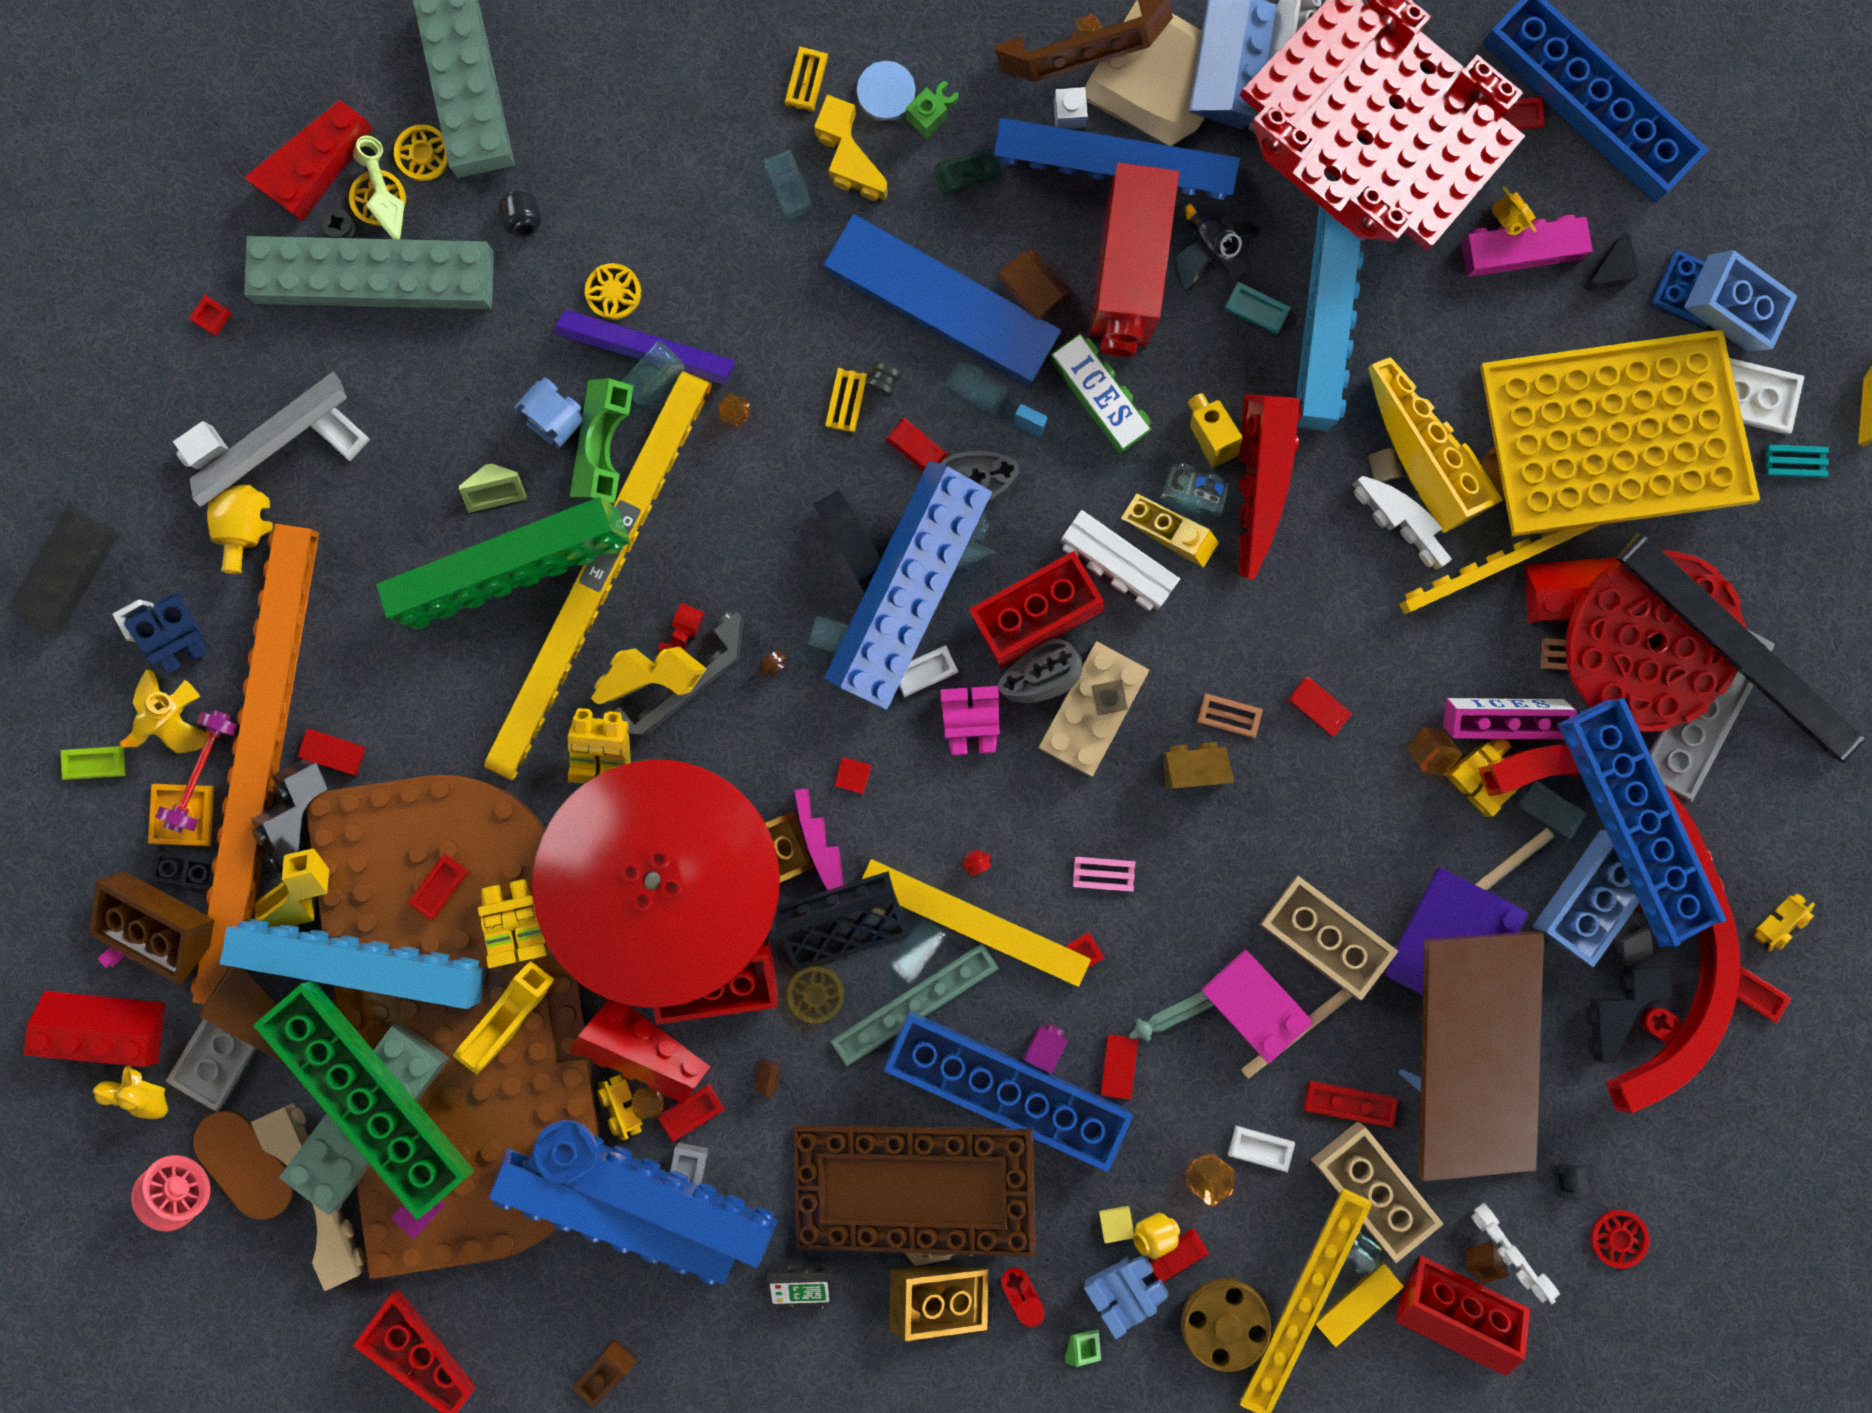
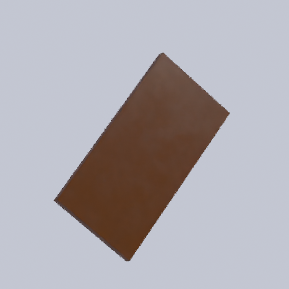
M1532 931L1424 939L1419 1178L1423 1181L1536 1171L1544 933Z
M845 1125L793 1126L796 1249L1035 1257L1033 1129Z

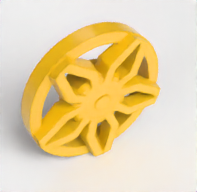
M414 125L404 130L397 138L394 146L395 162L399 169L409 178L417 181L432 180L440 176L447 168L448 159L443 136L438 129L429 125ZM424 131L431 132L438 137L428 141ZM417 132L422 136V140H417ZM412 135V144L402 146L404 141ZM443 142L437 149L432 147L435 143ZM444 149V158L442 161L440 157L435 154L441 153V151ZM409 150L410 155L401 154L400 152ZM401 158L407 161L412 160L409 163V171L403 166ZM433 160H436L438 162V168L431 165V162ZM418 164L420 165V168L415 174L414 168L415 165ZM425 165H427L428 169L432 170V172L423 174V172L425 171Z
M380 170L382 177H386L395 183L387 185V191L398 189L399 191L393 195L397 198L400 196V200L406 204V193L401 182L393 174ZM367 171L353 182L349 192V203L352 211L361 221L372 226H382L378 220H374L376 218L373 214L367 218L369 209L366 205L363 207L362 214L356 206V201L361 204H367L375 193L371 179H369V172ZM369 179L368 189H358L364 181ZM365 193L364 199L356 196V194Z
M615 263L598 266L588 277L585 285V297L590 308L598 316L609 320H618L627 317L637 308L641 299V286L636 275L626 266ZM608 270H619L621 272L616 274L614 279L613 274ZM603 272L609 278V280L605 282L602 280L601 273ZM628 274L625 282L621 283L619 281L620 278ZM598 278V282L602 286H594L593 288H591L594 280ZM632 279L635 284V294L632 293L629 289H625L629 287ZM601 291L600 296H591L592 293ZM625 294H628L634 300L624 299ZM604 300V312L599 310L592 301L601 302ZM618 303L630 305L626 310L616 313L619 308ZM608 304H614L611 312L609 313Z

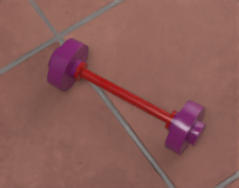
M213 710L212 714L200 711L196 723L207 727L205 734L208 737L179 805L174 804L172 810L160 806L155 818L165 821L164 828L178 833H182L183 828L191 831L195 830L199 820L187 816L190 809L186 807L215 739H220L222 733L234 737L239 726L229 722L231 716Z

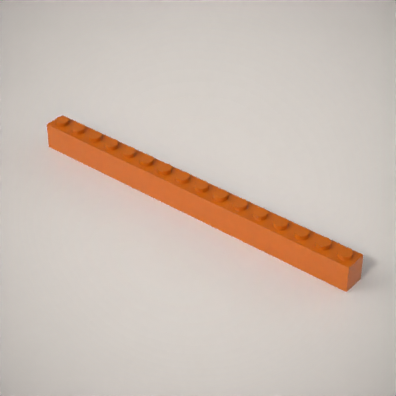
M275 523L274 531H271L268 539V545L271 548L270 556L263 568V575L266 578L265 585L258 597V605L261 607L259 619H256L253 626L255 643L254 648L250 650L248 655L250 672L249 677L245 679L243 684L245 701L244 706L238 713L240 729L232 748L235 755L234 764L227 776V782L230 785L229 793L222 805V813L225 814L224 822L217 834V843L220 844L218 856L214 858L212 863V873L214 874L213 886L209 888L207 893V903L209 904L207 916L214 919L211 945L197 963L199 964L197 976L194 977L191 984V993L194 994L193 1003L205 1004L230 967L220 964L227 927L239 925V921L250 922V919L254 917L265 849L263 845L258 844L253 836L252 829L255 827L251 818L272 808L275 793L273 786L276 784L272 775L279 771L319 538V532L308 528Z

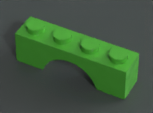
M610 378L588 380L570 498L587 502L602 497L610 504L615 503L620 474L614 470L611 464L610 445L617 426L624 418L629 416L634 386Z

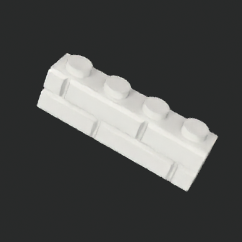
M1083 510L1080 511L1060 540V543L1064 545L1062 550L1066 554L1075 551L1077 556L1088 562L1086 567L1100 577L1104 573L1113 579L1111 582L1113 587L1124 594L1130 591L1137 596L1135 601L1148 611L1152 608L1158 610L1180 580L1179 577Z

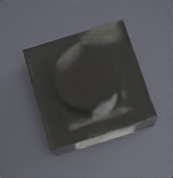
M1122 680L1091 686L1097 716L1128 710Z

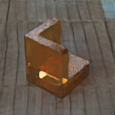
M1423 727L1407 747L1409 753L1426 774L1445 776L1463 755L1443 729Z
M1207 1152L1189 1163L1185 1185L1209 1206L1213 1207L1232 1194L1236 1171L1212 1152Z

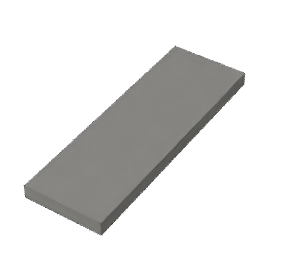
M334 372L327 375L192 476L190 484L193 500L200 507L204 506L346 400V394L338 376Z
M1748 630L1772 651L1774 643ZM1737 672L1725 694L1719 695L1708 706L1709 710L1689 723L1683 722L1670 727L1668 730L1658 731L1648 750L1664 785L1672 793L1689 802H1693L1753 687V684L1741 673Z

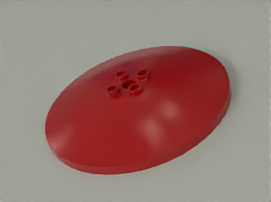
M672 760L637 761L618 766L594 777L575 791L558 809L541 839L536 854L532 882L533 903L541 933L550 951L562 967L580 984L598 995L626 1005L656 1008L677 1006L701 999L721 989L736 978L757 955L770 932L777 912L780 894L779 862L773 839L763 818L754 805L731 783L713 772L689 763ZM656 872L661 879L660 885L655 890H648L645 887L644 879L649 873Z

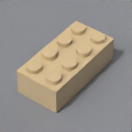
M1096 641L1083 663L1079 680L1066 694L1037 749L1081 773L1093 777L1150 670Z
M1299 876L1294 877L1259 924L1260 927L1357 1000H1362L1398 953V950Z
M1358 1121L1311 1159L1338 1194L1344 1188L1371 1201L1372 1206L1363 1225L1395 1263L1400 1261L1443 1225V1222L1372 1134Z

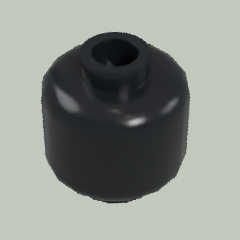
M512 191L501 200L499 212L504 229L508 233L521 238L533 235L541 224V215L536 199L526 192Z

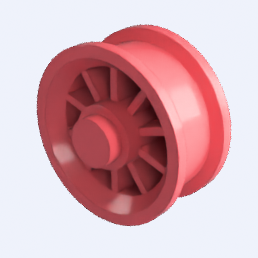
M179 1155L163 1157L154 1162L136 1180L131 1192L133 1210L141 1222L154 1230H178L187 1225L205 1208L210 1197V1182L204 1169L194 1160Z

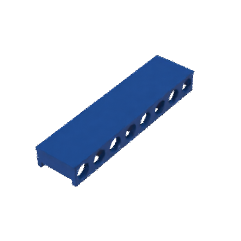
M855 214L850 218L824 263L827 274L1029 387L1061 332L1059 328L1041 318L1036 320L1025 309Z
M1608 699L1557 724L1659 946L1676 947L1681 944V941L1716 923L1726 921L1625 699Z

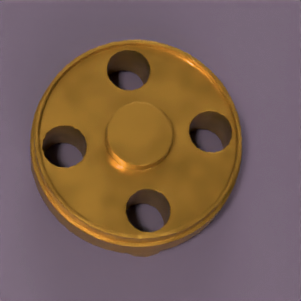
M1234 1277L1216 1278L1201 1284L1189 1295L1181 1309V1330L1186 1345L1196 1359L1212 1369L1233 1372L1251 1366L1263 1355L1270 1340L1271 1318L1265 1302L1251 1286ZM1238 1288L1240 1293L1236 1299L1228 1300L1225 1298L1226 1292L1229 1289ZM1192 1312H1203L1201 1321L1197 1323L1189 1321V1316ZM1260 1325L1263 1327L1259 1336H1248L1249 1330L1253 1326ZM1222 1348L1226 1350V1354L1222 1359H1212V1354L1216 1349Z

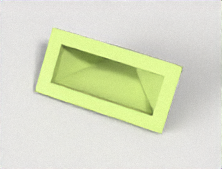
M492 463L484 465L459 485V491L468 513L526 500V494L518 472Z

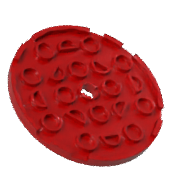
M1662 550L1746 628V622L1742 621L1739 607L1741 601L1732 584L1727 582L1718 572L1716 567L1696 556L1678 551ZM1619 562L1609 566L1590 583L1579 598L1569 621L1565 645L1566 661L1571 680L1580 697L1590 708L1608 699L1624 698L1639 731L1668 730L1672 726L1683 722L1689 723L1709 710L1708 706L1719 695L1725 694L1738 672ZM1655 634H1660L1662 637L1660 646L1652 649L1648 639H1651Z

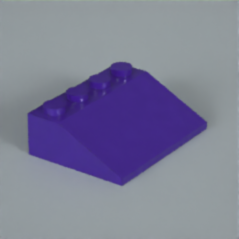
M1438 867L1395 948L1398 950V953L1382 974L1423 995L1424 939L1518 933L1528 912Z

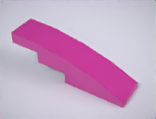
M809 789L795 790L800 823L818 873L827 890L843 886L839 846L827 847L824 817L812 819Z

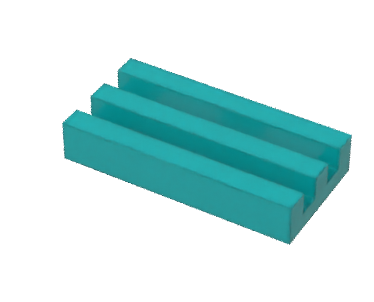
M1765 446V476L1828 477L1826 465H1829V459H1826V454L1829 453V447ZM1772 454H1818V458L1772 457ZM1772 464L1818 465V470L1772 468Z

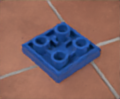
M1676 249L1669 260L1650 305L1705 329L1708 324L1684 308L1705 262Z

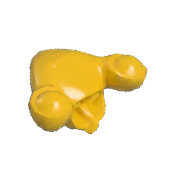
M129 1065L123 1069L121 1084L113 1081H103L93 1089L97 1103L106 1106L111 1104L114 1106L119 1105L120 1108L127 1110L135 1117L159 1119L165 1117L169 1112L164 1095L165 1088L142 1081L141 1073Z

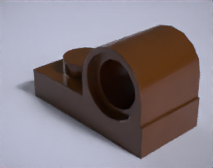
M614 1339L571 1389L594 1409L627 1375L637 1361V1358Z

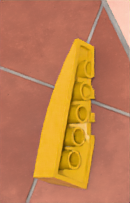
M1390 357L1369 366L1376 399L1397 455L1419 497L1423 500L1433 518L1442 527L1441 531L1443 534L1463 525L1503 501L1473 451L1466 443L1460 445L1451 434L1454 429L1446 421L1442 424L1432 413L1435 407L1428 399L1425 400L1414 392L1415 384Z

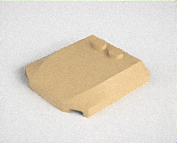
M1138 0L1133 5L1124 22L1141 17ZM1172 13L1173 19L1150 47L1098 63L1085 86L1088 103L1158 144L1174 147L1180 141L1195 134L1205 117L1189 112L1202 30Z

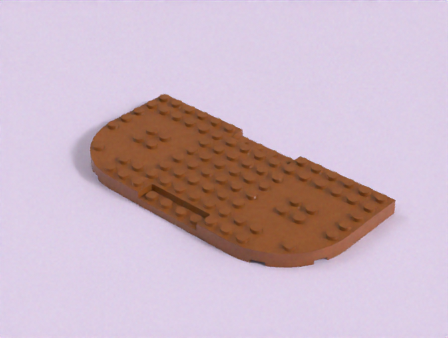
M423 776L324 791L313 798L306 806L311 848H314L329 868L327 894L318 896L322 930L329 933L328 938L352 936L359 938L360 944H370L371 941L388 943L389 949H400L404 946L419 949L420 955H430L431 952L449 954V960H461V957L480 960L479 965L488 967L486 958L488 952L481 925V916H479L478 907L483 905L481 889L500 884L503 900L513 898L510 882L528 878L532 888L536 854L546 829L541 820L529 807L506 790L488 782L463 776ZM448 854L467 868L470 873L436 919L430 921L407 904V902L441 856ZM550 953L547 956L487 968L481 1003L468 1009L334 985L337 1008L372 1050L376 1048L391 1026L403 1022L450 1058L418 1101V1104L475 1170L474 1173L442 1199L446 1206L425 1230L413 1239L391 1220V1217L403 1203L372 1166L369 1167L357 1184L369 1278H380L500 1259L522 1252L551 1234L556 1229L552 1225L553 1222L543 1218L540 1221L529 1219L523 1215L524 1211L513 1207L511 1210L499 1208L493 1204L494 1200L489 1199L492 1181L506 1148L530 1156L538 1135L550 1124L560 1120H574L585 1125L594 1136H600L591 1060L584 1055L576 1056L569 1052L579 1034L586 1027L580 983ZM532 961L555 980L539 1004L525 1017L513 1038L476 1075L453 1057V1055L500 999L513 978Z

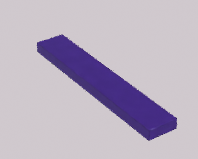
M565 310L555 325L556 335L679 372L684 371L722 385H726L735 366V360L570 310Z

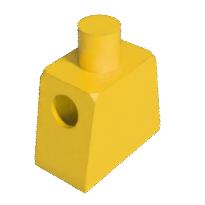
M1203 393L1192 397L1188 401L1193 411L1190 427L1213 469L1239 455L1242 435L1219 400L1209 404Z

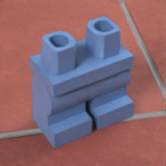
M1142 1255L1131 1261L1127 1256L1120 1260V1262L1085 1280L1084 1289L1098 1312L1102 1311L1101 1317L1115 1339L1124 1335L1130 1327L1157 1313V1305L1168 1298V1291L1160 1279L1148 1287L1143 1282L1142 1278L1153 1272V1268L1146 1256Z

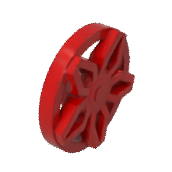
M1617 1209L1602 1214L1595 1221L1591 1230L1590 1239L1593 1251L1601 1261L1614 1268H1629L1638 1264L1645 1257L1649 1249L1650 1237L1645 1223L1638 1216L1626 1210ZM1615 1216H1627L1630 1218L1623 1221L1621 1225ZM1610 1218L1615 1222V1226L1610 1228L1608 1222ZM1636 1221L1632 1230L1626 1229L1629 1224ZM1604 1223V1228L1608 1231V1233L1602 1232L1598 1234L1601 1226ZM1639 1227L1642 1232V1243L1633 1237L1636 1235ZM1607 1238V1243H1598L1599 1239ZM1633 1243H1636L1640 1250L1632 1249ZM1599 1248H1610L1608 1251L1609 1259L1601 1253ZM1618 1251L1620 1254L1615 1262L1614 1252ZM1626 1251L1636 1254L1632 1259L1622 1262L1626 1256Z

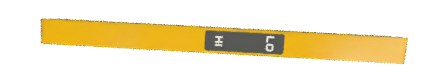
M684 371L679 375L614 504V507L620 510L630 544L622 546V550L618 553L605 555L604 553L594 557L595 560L584 565L486 758L485 768L511 781L519 773L516 770L519 765H523L532 747L530 742L532 738L536 739L545 721L543 716L546 711H550L559 693L556 690L559 684L563 685L572 667L570 664L572 658L576 659L586 639L584 635L586 631H590L599 613L597 611L599 605H603L613 586L610 583L613 578H617L626 560L623 557L626 551L630 552L639 534L637 529L639 525L643 526L652 508L650 503L652 499L656 500L666 480L663 477L666 472H670L679 454L677 450L679 446H683L692 428L690 424L692 420H696L705 402L703 399L705 394L710 393L711 382Z

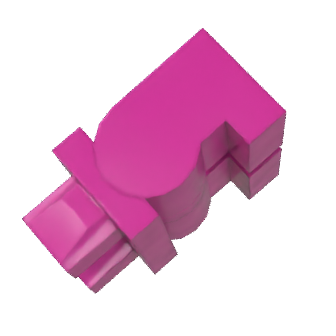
M998 686L973 687L971 689L972 706H968L967 688L940 690L945 740L949 742L951 755H967V739L978 738L979 754L995 753L997 737L1000 735Z

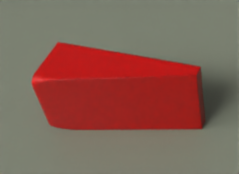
M1308 676L1301 680L1286 700L1332 737L1338 733L1352 714Z

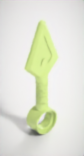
M362 136L356 142L353 157L359 164L367 167L375 191L366 207L392 239H400L405 202L389 193L386 189L378 164L383 153L381 143L371 136ZM364 146L374 150L376 155L372 157L362 153L360 148Z

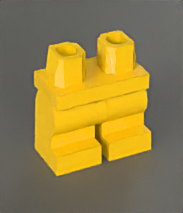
M1491 739L1487 743H1480L1445 774L1462 794H1469L1466 798L1484 817H1493L1501 809V805L1518 789L1516 788L1501 795L1489 796L1478 771L1479 767L1501 759L1511 748L1510 743L1506 739Z

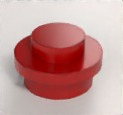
M978 849L964 856L965 860L961 863L963 870H967L969 875H976L991 866L989 862L991 857L988 852H982Z

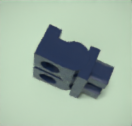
M179 590L155 602L153 608L150 605L127 617L123 623L147 655L151 664L157 663L166 674L181 667L182 663L175 654L180 649L184 648L192 660L207 653L202 639L203 631L185 604V600Z

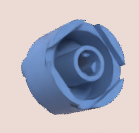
M544 377L541 381H536L513 407V410L519 418L524 414L528 418L526 425L549 444L552 445L555 442L556 448L560 449L581 425L583 415L580 412L581 407L569 396L564 399L556 392L558 388L549 379Z

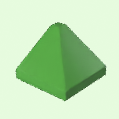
M1098 1329L1071 1335L1065 1355L1066 1364L1079 1367L1101 1361Z

